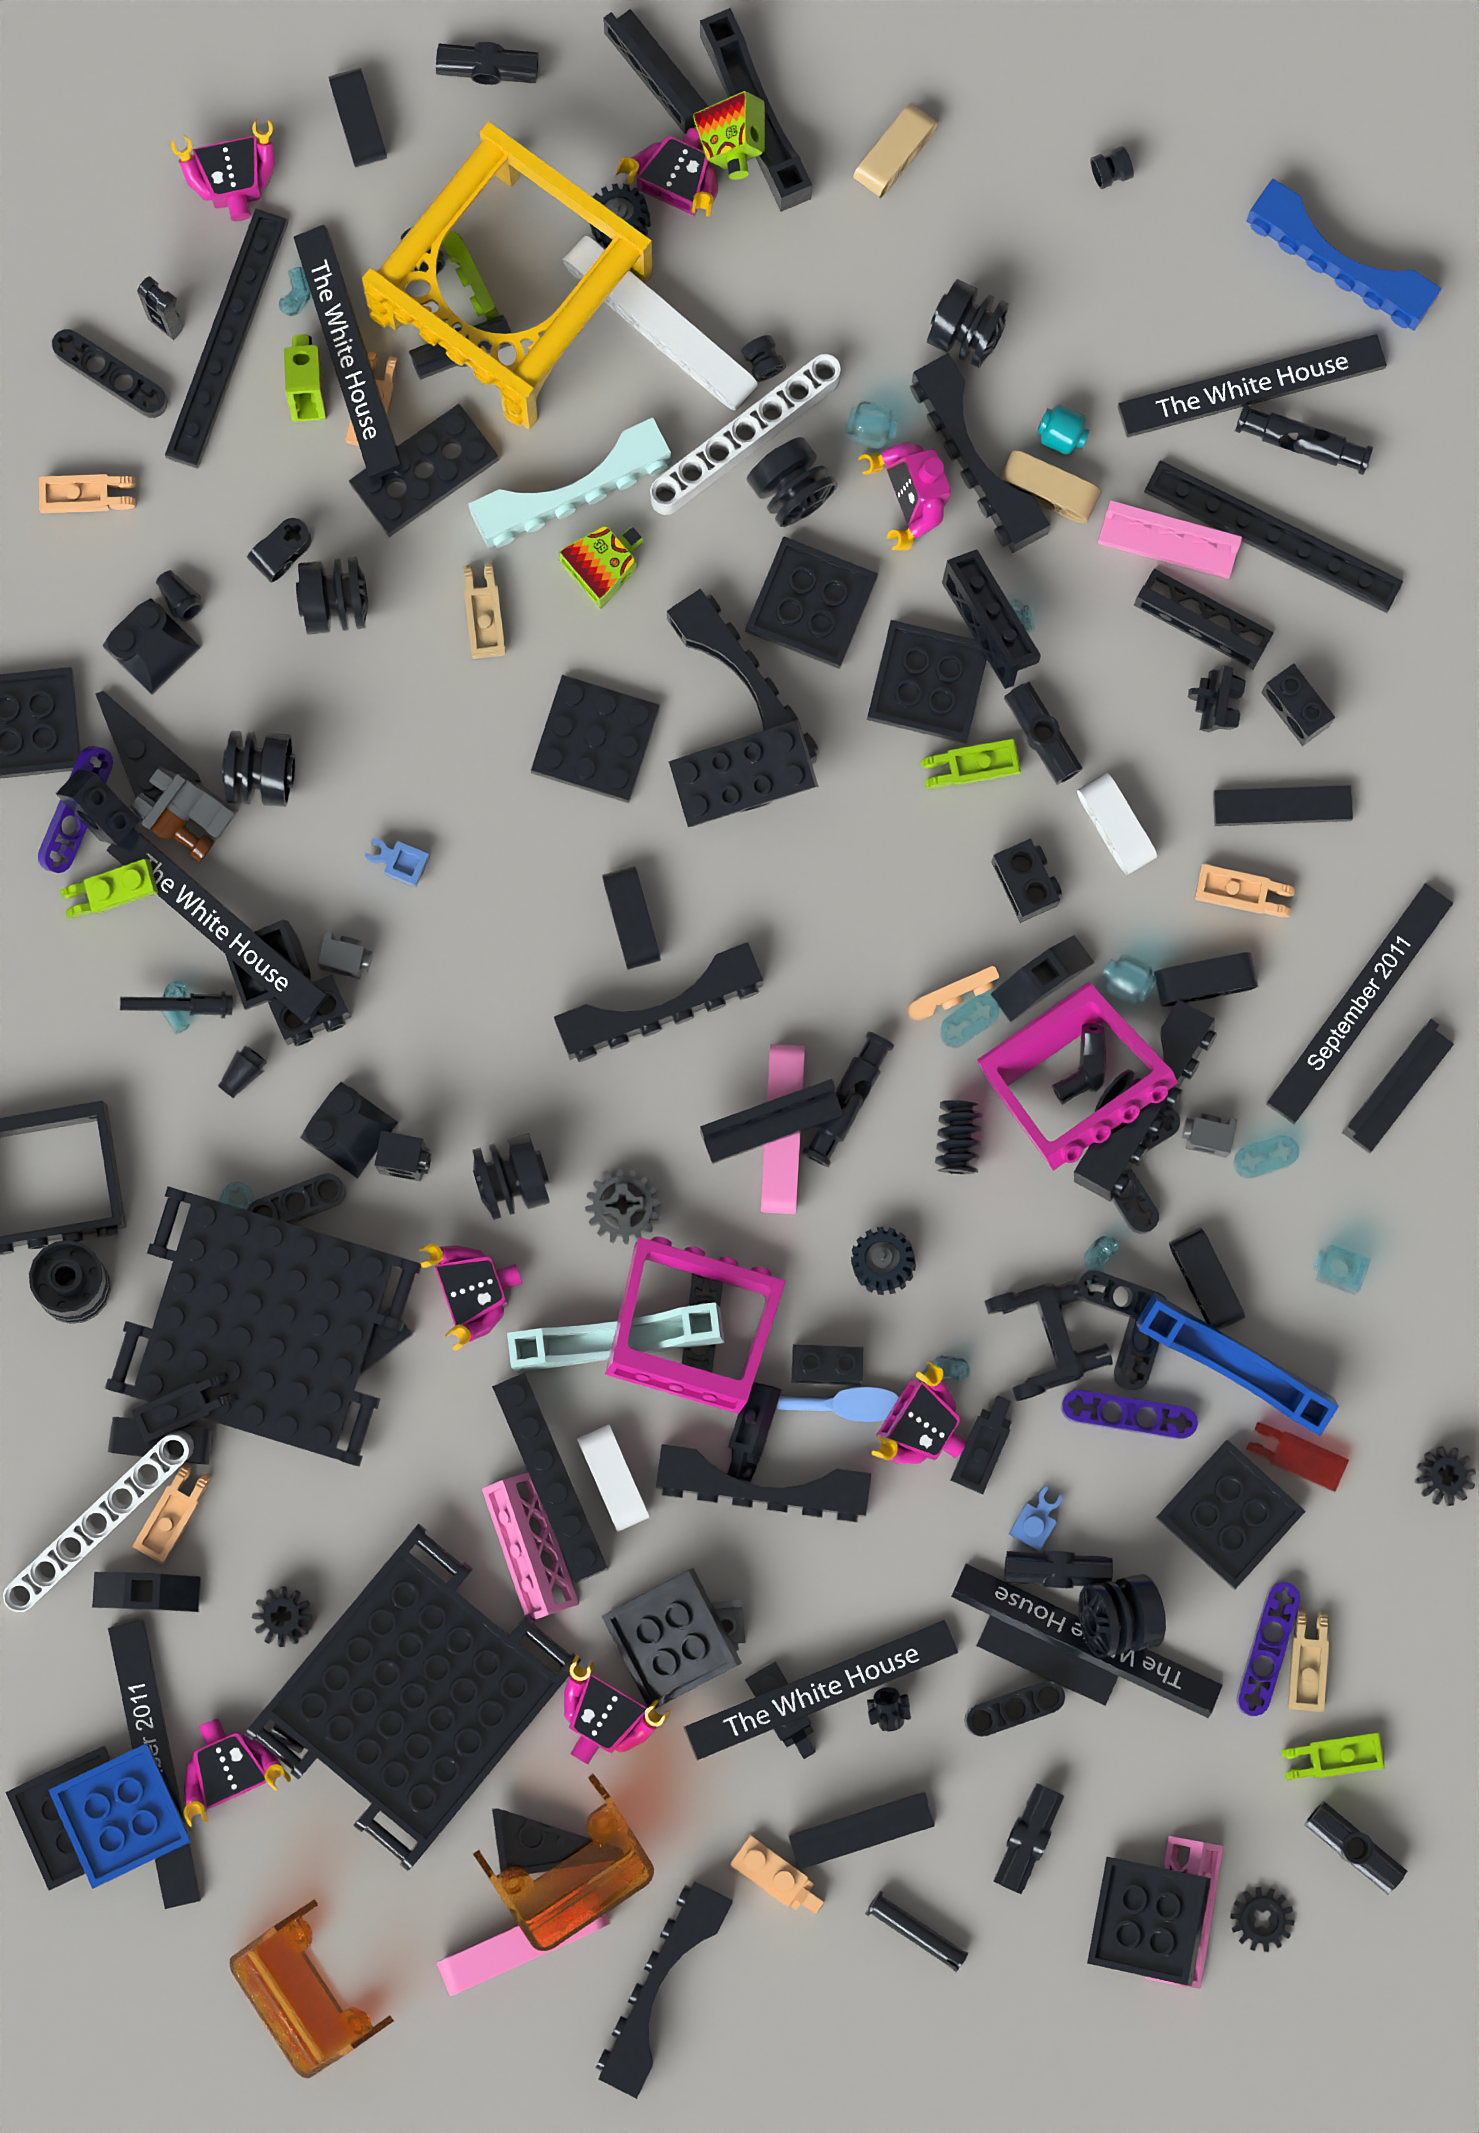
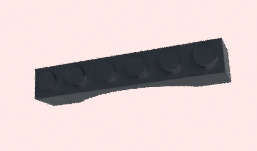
M731 8L700 20V38L727 97L730 98L746 91L764 101L765 150L756 157V160L780 212L811 200L812 183L799 155L792 147L772 110L755 70L744 36Z
M947 353L914 371L910 389L915 400L919 404L923 402L929 411L927 419L935 432L940 431L946 442L943 444L952 461L958 460L963 469L960 471L964 483L969 489L974 488L980 499L977 500L981 512L986 518L991 516L997 527L994 529L998 541L1003 547L1008 545L1013 554L1046 536L1050 524L1034 496L1021 492L1002 481L985 465L976 453L968 436L963 416L965 380L950 354Z
M700 588L667 610V621L686 647L701 651L719 660L731 669L746 685L756 702L762 720L763 731L798 720L792 708L788 704L783 707L776 697L779 695V691L769 677L764 679L757 668L760 667V664L752 651L749 649L744 651L738 643L741 637L731 622L724 623L718 614L721 612V608L711 594L706 597ZM806 732L803 735L811 762L814 764L817 758L815 751L818 750V747L811 735Z
M747 942L716 954L707 970L694 985L678 997L662 1005L644 1010L621 1012L604 1010L585 1004L554 1016V1021L569 1060L577 1058L578 1062H582L597 1055L596 1050L609 1046L612 1050L630 1042L629 1037L642 1033L643 1037L656 1034L662 1030L661 1025L673 1020L675 1025L693 1019V1013L706 1008L707 1012H712L727 1005L725 1000L739 996L740 1000L752 997L759 993L758 988L763 986V978Z
M1178 999L1161 1027L1163 1061L1172 1069L1178 1084L1168 1090V1094L1163 1101L1149 1103L1141 1110L1133 1122L1128 1123L1125 1127L1111 1134L1106 1141L1092 1143L1074 1170L1075 1183L1111 1202L1116 1193L1121 1195L1130 1180V1176L1127 1174L1132 1165H1140L1148 1150V1147L1145 1146L1151 1135L1156 1137L1164 1125L1165 1118L1162 1116L1167 1107H1175L1183 1092L1180 1086L1184 1079L1190 1080L1198 1069L1200 1061L1196 1059L1202 1049L1208 1051L1217 1036V1033L1214 1032V1018Z
M525 1372L492 1386L575 1583L577 1584L609 1570Z
M661 1444L656 1488L663 1489L662 1496L683 1498V1492L697 1494V1500L703 1502L718 1503V1497L732 1499V1505L738 1507L753 1508V1502L767 1504L766 1510L787 1513L788 1507L801 1508V1515L822 1518L823 1512L837 1513L836 1520L857 1523L858 1517L866 1516L872 1473L835 1469L822 1478L803 1485L784 1488L761 1487L744 1483L723 1473L709 1463L697 1449Z
M694 1881L692 1887L687 1885L683 1887L676 1902V1905L680 1906L681 1910L676 1920L668 1918L660 1934V1937L665 1939V1942L659 1953L654 1950L652 1951L644 1967V1970L648 1971L649 1975L644 1985L636 1983L628 2000V2003L634 2006L628 2018L620 2016L612 2032V2036L616 2037L617 2040L611 2051L604 2049L595 2067L601 2071L598 2080L637 2099L653 2067L649 2045V2021L658 1989L669 1970L686 1952L718 1933L733 1903L732 1899Z

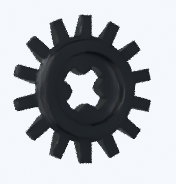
M1256 1887V1897L1252 1898L1249 1892L1245 1891L1243 1895L1247 1902L1245 1904L1237 1900L1234 1902V1905L1240 1908L1241 1912L1240 1914L1231 1913L1230 1919H1238L1240 1924L1231 1929L1233 1933L1240 1930L1243 1931L1244 1934L1239 1939L1241 1944L1248 1938L1252 1940L1250 1950L1255 1951L1257 1944L1262 1943L1264 1952H1269V1942L1273 1941L1276 1947L1280 1948L1282 1944L1278 1937L1282 1935L1289 1939L1291 1936L1284 1928L1285 1925L1294 1926L1295 1921L1287 1920L1285 1914L1293 1912L1292 1906L1283 1909L1281 1904L1287 1898L1282 1895L1277 1900H1274L1275 1889L1270 1888L1267 1896H1262L1261 1887ZM1258 1910L1264 1913L1267 1910L1270 1912L1271 1915L1268 1920L1271 1925L1269 1928L1266 1929L1264 1926H1260L1258 1929L1255 1928L1253 1925L1256 1921V1918L1253 1916L1255 1911Z

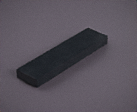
M1351 785L1213 791L1215 826L1347 822L1353 819Z
M991 1615L976 1644V1647L1047 1680L1057 1682L1060 1686L1103 1706H1106L1119 1677Z

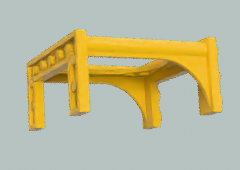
M488 121L480 130V144L377 272L369 268L362 277L367 305L371 312L369 315L378 325L384 328L388 325L395 331H397L401 324L408 326L411 323L420 330L419 335L426 342L433 346L438 343L447 350V356L456 364L462 366L465 363L475 370L473 372L474 376L483 384L490 386L492 383L500 389L502 407L505 411L504 416L514 425L519 427L523 424L530 430L538 420L536 399L556 362L628 271L632 272L644 284L653 275L652 240ZM519 172H521L611 238L612 242L561 306L547 320L531 329L517 333L499 334L486 332L461 320L443 299L436 277L438 253L449 231L494 175L512 187L519 179ZM422 262H425L429 267L426 273L422 271L412 272L415 267L420 270ZM415 281L427 282L431 287L427 294L420 297L409 295L406 292V288ZM433 301L439 308L436 312H432L431 307L422 305ZM455 324H460L462 326L461 331L457 332L455 329H453V326ZM523 340H531L534 343L527 347L529 352L525 356L521 343ZM481 341H487L492 345L490 355L487 354L484 346L478 347ZM504 343L511 344L516 351L515 361L511 365L502 364L498 358L499 347Z

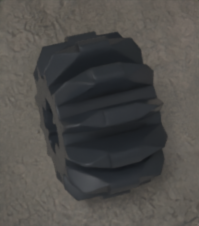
M1444 1446L1437 1447L1436 1456L1431 1452L1424 1454V1458L1429 1465L1418 1463L1416 1469L1425 1473V1476L1415 1478V1483L1422 1484L1426 1482L1428 1487L1421 1491V1495L1426 1497L1434 1492L1432 1498L1434 1505L1440 1504L1444 1496L1446 1505L1453 1506L1455 1502L1454 1495L1461 1501L1467 1499V1495L1462 1488L1471 1490L1475 1487V1484L1466 1480V1477L1475 1475L1476 1470L1472 1468L1465 1470L1464 1465L1470 1461L1469 1456H1464L1457 1460L1458 1448H1452L1447 1456ZM1448 1468V1475L1453 1477V1480L1446 1482L1444 1485L1442 1484L1443 1477L1438 1475V1471L1440 1472Z
M282 1586L280 1588L279 1599H277L274 1591L269 1589L266 1591L267 1597L271 1601L269 1604L261 1599L256 1601L259 1607L265 1609L264 1614H252V1619L264 1620L263 1624L255 1628L256 1633H263L269 1629L270 1631L264 1640L268 1644L278 1634L279 1647H285L286 1635L289 1636L293 1644H298L299 1638L295 1631L298 1630L306 1635L310 1632L307 1627L301 1625L302 1620H313L312 1614L301 1613L302 1610L311 1605L310 1602L305 1600L297 1605L296 1602L301 1596V1592L295 1590L289 1600H287V1587ZM281 1607H287L286 1612L292 1615L291 1620L285 1621L284 1627H279L280 1622L274 1621V1614L280 1613Z

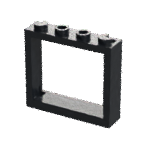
M103 1100L0 1118V1138L97 1121L112 1213L110 1218L0 1236V1255L13 1253L14 1247L28 1245L30 1250L45 1248L49 1245L48 1241L58 1239L80 1242L84 1240L83 1235L97 1233L99 1238L117 1235L118 1229L126 1228L108 1106Z

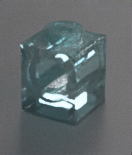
M1331 1244L1326 1248L1325 1252L1320 1250L1316 1257L1313 1270L1318 1271L1315 1281L1355 1295L1360 1291L1371 1259ZM1333 1260H1342L1346 1263L1348 1267L1346 1277H1338L1332 1272L1331 1264Z

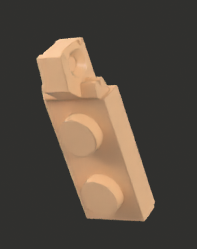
M751 1835L730 1863L733 1868L787 1907L790 1906L797 1910L800 1904L817 1914L824 1904L821 1899L810 1892L814 1883L808 1880L805 1874Z

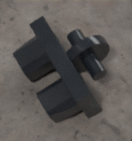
M1224 665L1221 670L1209 671L1208 678H1200L1199 688H1190L1188 690V698L1197 701L1195 711L1202 713L1199 730L1209 733L1217 729L1231 730L1239 726V710L1228 708L1227 705L1229 698L1238 699L1242 697L1246 681L1233 675L1234 668Z

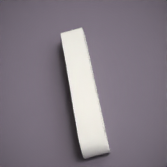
M584 235L561 261L565 268L581 281L605 249L593 239ZM628 271L604 301L729 409L735 411L758 386V383L749 372L632 272Z
M821 354L815 357L663 473L652 483L650 489L653 509L662 515H670L676 512L833 392L840 381L841 368L839 361L829 354ZM826 368L830 369L834 375L829 379H822L817 376L816 372ZM800 388L807 393V396L797 400L790 395V392ZM768 409H776L780 412L781 416L775 420H770L763 413ZM742 429H749L754 433V437L750 440H742L737 436V433ZM716 449H721L728 456L724 460L717 461L710 456V453ZM694 469L701 473V477L696 481H689L684 478L683 474L688 470ZM662 490H669L674 493L675 497L670 501L664 502L657 498V494Z
M177 1430L170 1432L162 1438L8 1584L3 1594L6 1606L14 1612H25L41 1599L191 1456L194 1444L190 1435L184 1431ZM169 1440H178L182 1443L184 1447L183 1456L175 1457L168 1452L167 1444ZM144 1464H151L158 1470V1479L156 1481H148L142 1475V1466ZM124 1488L130 1491L133 1497L131 1505L119 1503L116 1497L118 1489ZM92 1513H101L105 1516L107 1520L106 1529L100 1530L92 1525ZM67 1537H74L81 1543L80 1553L74 1554L67 1550L65 1545ZM43 1561L52 1563L56 1570L55 1577H45L40 1571V1563ZM20 1585L28 1589L30 1592L29 1601L22 1602L16 1598L14 1593L16 1586Z

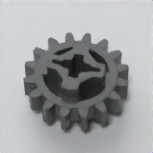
M618 1168L617 1177L612 1178L610 1173L605 1172L606 1181L603 1184L597 1180L593 1182L597 1192H587L586 1196L589 1200L593 1201V1205L586 1206L585 1211L595 1215L589 1220L590 1226L597 1224L601 1226L597 1232L598 1236L601 1237L608 1232L610 1233V1243L614 1244L619 1236L623 1238L624 1244L628 1245L629 1236L634 1235L638 1240L639 1237H642L641 1230L645 1229L650 1233L653 1231L649 1221L650 1219L659 1220L660 1215L654 1212L653 1208L661 1206V1200L652 1199V1196L658 1191L656 1186L646 1187L649 1181L647 1176L637 1180L636 1170L632 1169L629 1176H624L622 1168ZM627 1184L638 1188L644 1197H635L628 1191ZM615 1185L616 1191L609 1199L601 1201L603 1194ZM626 1198L627 1204H633V1207H629L627 1214L624 1215L620 1214L619 1209H613V1206L619 1205V1199ZM646 1211L643 1219L637 1225L631 1227V1220L636 1214ZM601 1215L613 1217L618 1222L619 1229L610 1226Z

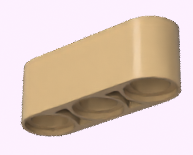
M913 103L908 104L862 160L853 178L879 198L883 197L929 141L939 123Z
M1021 451L1011 452L999 477L1013 488L1034 496L1038 505L1078 523H1087L1101 494V490L1094 484Z

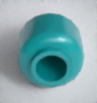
M1056 405L1052 410L1046 409L1036 433L1041 434L1040 441L1043 445L1060 453L1070 454L1075 447L1082 449L1090 430L1084 428L1086 418L1083 414L1063 405Z

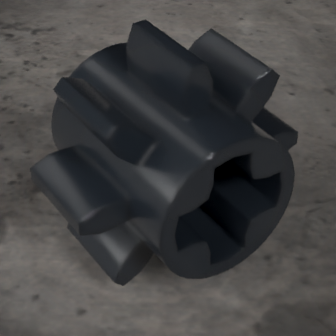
M881 1688L875 1692L873 1699H867L870 1724L878 1723L882 1731H896L904 1725L905 1720L911 1719L908 1695L903 1694L900 1696L896 1688Z

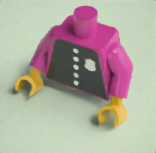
M268 118L269 130L267 132L259 131L256 119L252 128L255 136L194 148V155L189 153L192 144L188 136L183 134L187 141V146L183 150H177L173 139H171L170 146L174 153L180 156L179 164L187 184L203 200H212L215 208L228 207L232 221H243L250 218L248 202L261 199V189L268 186L275 169L273 140L269 138L274 124L270 118Z
M694 128L688 129L683 141L667 136L662 143L655 142L631 158L623 157L615 172L616 175L622 172L628 174L627 182L629 184L633 183L638 174L637 189L693 216H695L697 209L701 208L705 209L706 216L710 217L714 200L718 194L716 170L710 165L705 152L701 150L702 143L697 129Z
M903 442L882 450V454L874 452L862 454L858 458V461L866 459L870 461L869 470L863 471V474L877 473L883 469L884 464L888 466L886 468L909 527L907 530H891L888 532L887 539L895 540L899 538L898 544L892 547V550L910 549L913 545L914 537L918 539L938 526L943 520L944 507L951 495V489L944 473V465L939 459L936 450L924 451L920 445L912 442Z
M429 1244L419 1248V1252L426 1251L430 1255V1261L420 1263L422 1267L427 1268L439 1263V1265L434 1267L455 1324L445 1336L448 1337L453 1334L459 1338V1343L454 1345L452 1349L455 1351L459 1350L466 1343L489 1334L503 1317L504 1307L508 1305L503 1290L522 1284L516 1264L495 1270L491 1256H485L481 1250L459 1245L439 1247L436 1244Z
M927 1360L926 1363L929 1365L928 1371L925 1374L919 1371L916 1373V1377L923 1382L914 1379L909 1380L876 1434L878 1436L877 1439L881 1440V1447L878 1451L872 1450V1455L884 1460H890L896 1464H921L926 1458L936 1460L942 1450L954 1458H957L962 1453L966 1440L954 1433L961 1418L955 1413L956 1403L947 1383L943 1379L942 1368Z
M580 1655L575 1656L570 1666V1676L564 1690V1717L570 1723L569 1728L581 1735L570 1753L577 1759L589 1764L599 1747L611 1754L614 1750L626 1752L644 1743L655 1729L670 1716V1710L664 1715H659L655 1711V1706L659 1700L653 1701L646 1708L593 1676L591 1672L594 1667V1661L591 1660L588 1668H582L577 1663Z
M214 1719L199 1726L207 1746L193 1752V1759L187 1764L184 1783L186 1801L184 1816L190 1827L193 1826L192 1818L197 1814H201L204 1823H206L209 1817L203 1805H205L206 1809H211L265 1783H268L274 1791H277L278 1788L275 1786L276 1779L283 1776L287 1782H290L291 1776L281 1766L278 1758L257 1740L253 1739L251 1741L242 1732H236L226 1737L219 1719Z

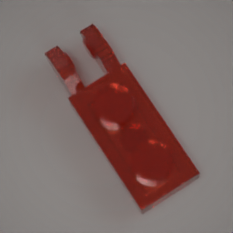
M1257 1422L1255 1430L1259 1434L1279 1442L1274 1452L1258 1443L1251 1442L1248 1443L1246 1450L1270 1461L1269 1464L1331 1492H1336L1349 1459L1291 1433L1281 1432L1266 1424Z

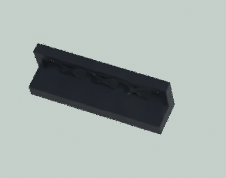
M629 9L618 18L612 12L603 17L604 34L684 134L687 133L689 128H695L693 114L709 106L633 11Z
M976 549L947 560L942 580L944 588L1003 687L1007 689L1014 686L1017 672L1039 663L1041 654L979 551Z
M1155 568L1145 585H1143L1134 603V606L1253 670L1274 633ZM1155 580L1169 587L1172 598L1169 599L1151 589ZM1176 591L1183 595L1177 596ZM1188 599L1198 602L1202 614L1199 615L1180 605L1179 602ZM1206 607L1213 611L1207 612ZM1218 615L1228 618L1232 630L1228 631L1210 621L1209 618ZM1236 623L1243 627L1237 629ZM1252 631L1263 637L1260 645L1256 646L1241 638L1239 634Z
M1430 1019L1422 1027L1342 1132L1369 1154L1454 1045L1436 1031L1439 1024L1433 1019Z
M833 1079L700 1126V1133L711 1163H718L842 1118L843 1113L835 1094L836 1087Z
M920 1792L788 1835L798 1869L801 1870L934 1827L927 1804L929 1802L926 1793Z

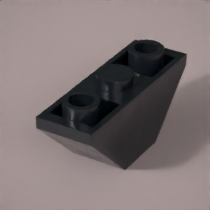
M1073 935L1049 948L1023 966L990 995L1011 1023L1095 962L1076 936Z
M94 1572L92 1608L199 1612L201 1577L156 1573Z

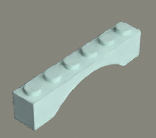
M652 417L622 431L615 447L607 458L589 475L579 481L554 491L541 493H515L498 489L468 503L470 514L487 548L494 545L500 548L511 543L515 539V535L524 531L533 533L541 529L547 520L556 516L558 519H562L576 511L575 507L588 502L591 505L601 501L607 496L606 493L613 489L624 490L633 486L637 482V478L649 473L650 476L663 472L668 467L667 464L671 463V452Z
M716 1302L680 1307L658 1314L633 1318L628 1338V1346L631 1349L647 1354L725 1343L721 1311ZM617 1321L581 1326L537 1328L507 1333L511 1368L517 1373L608 1360Z

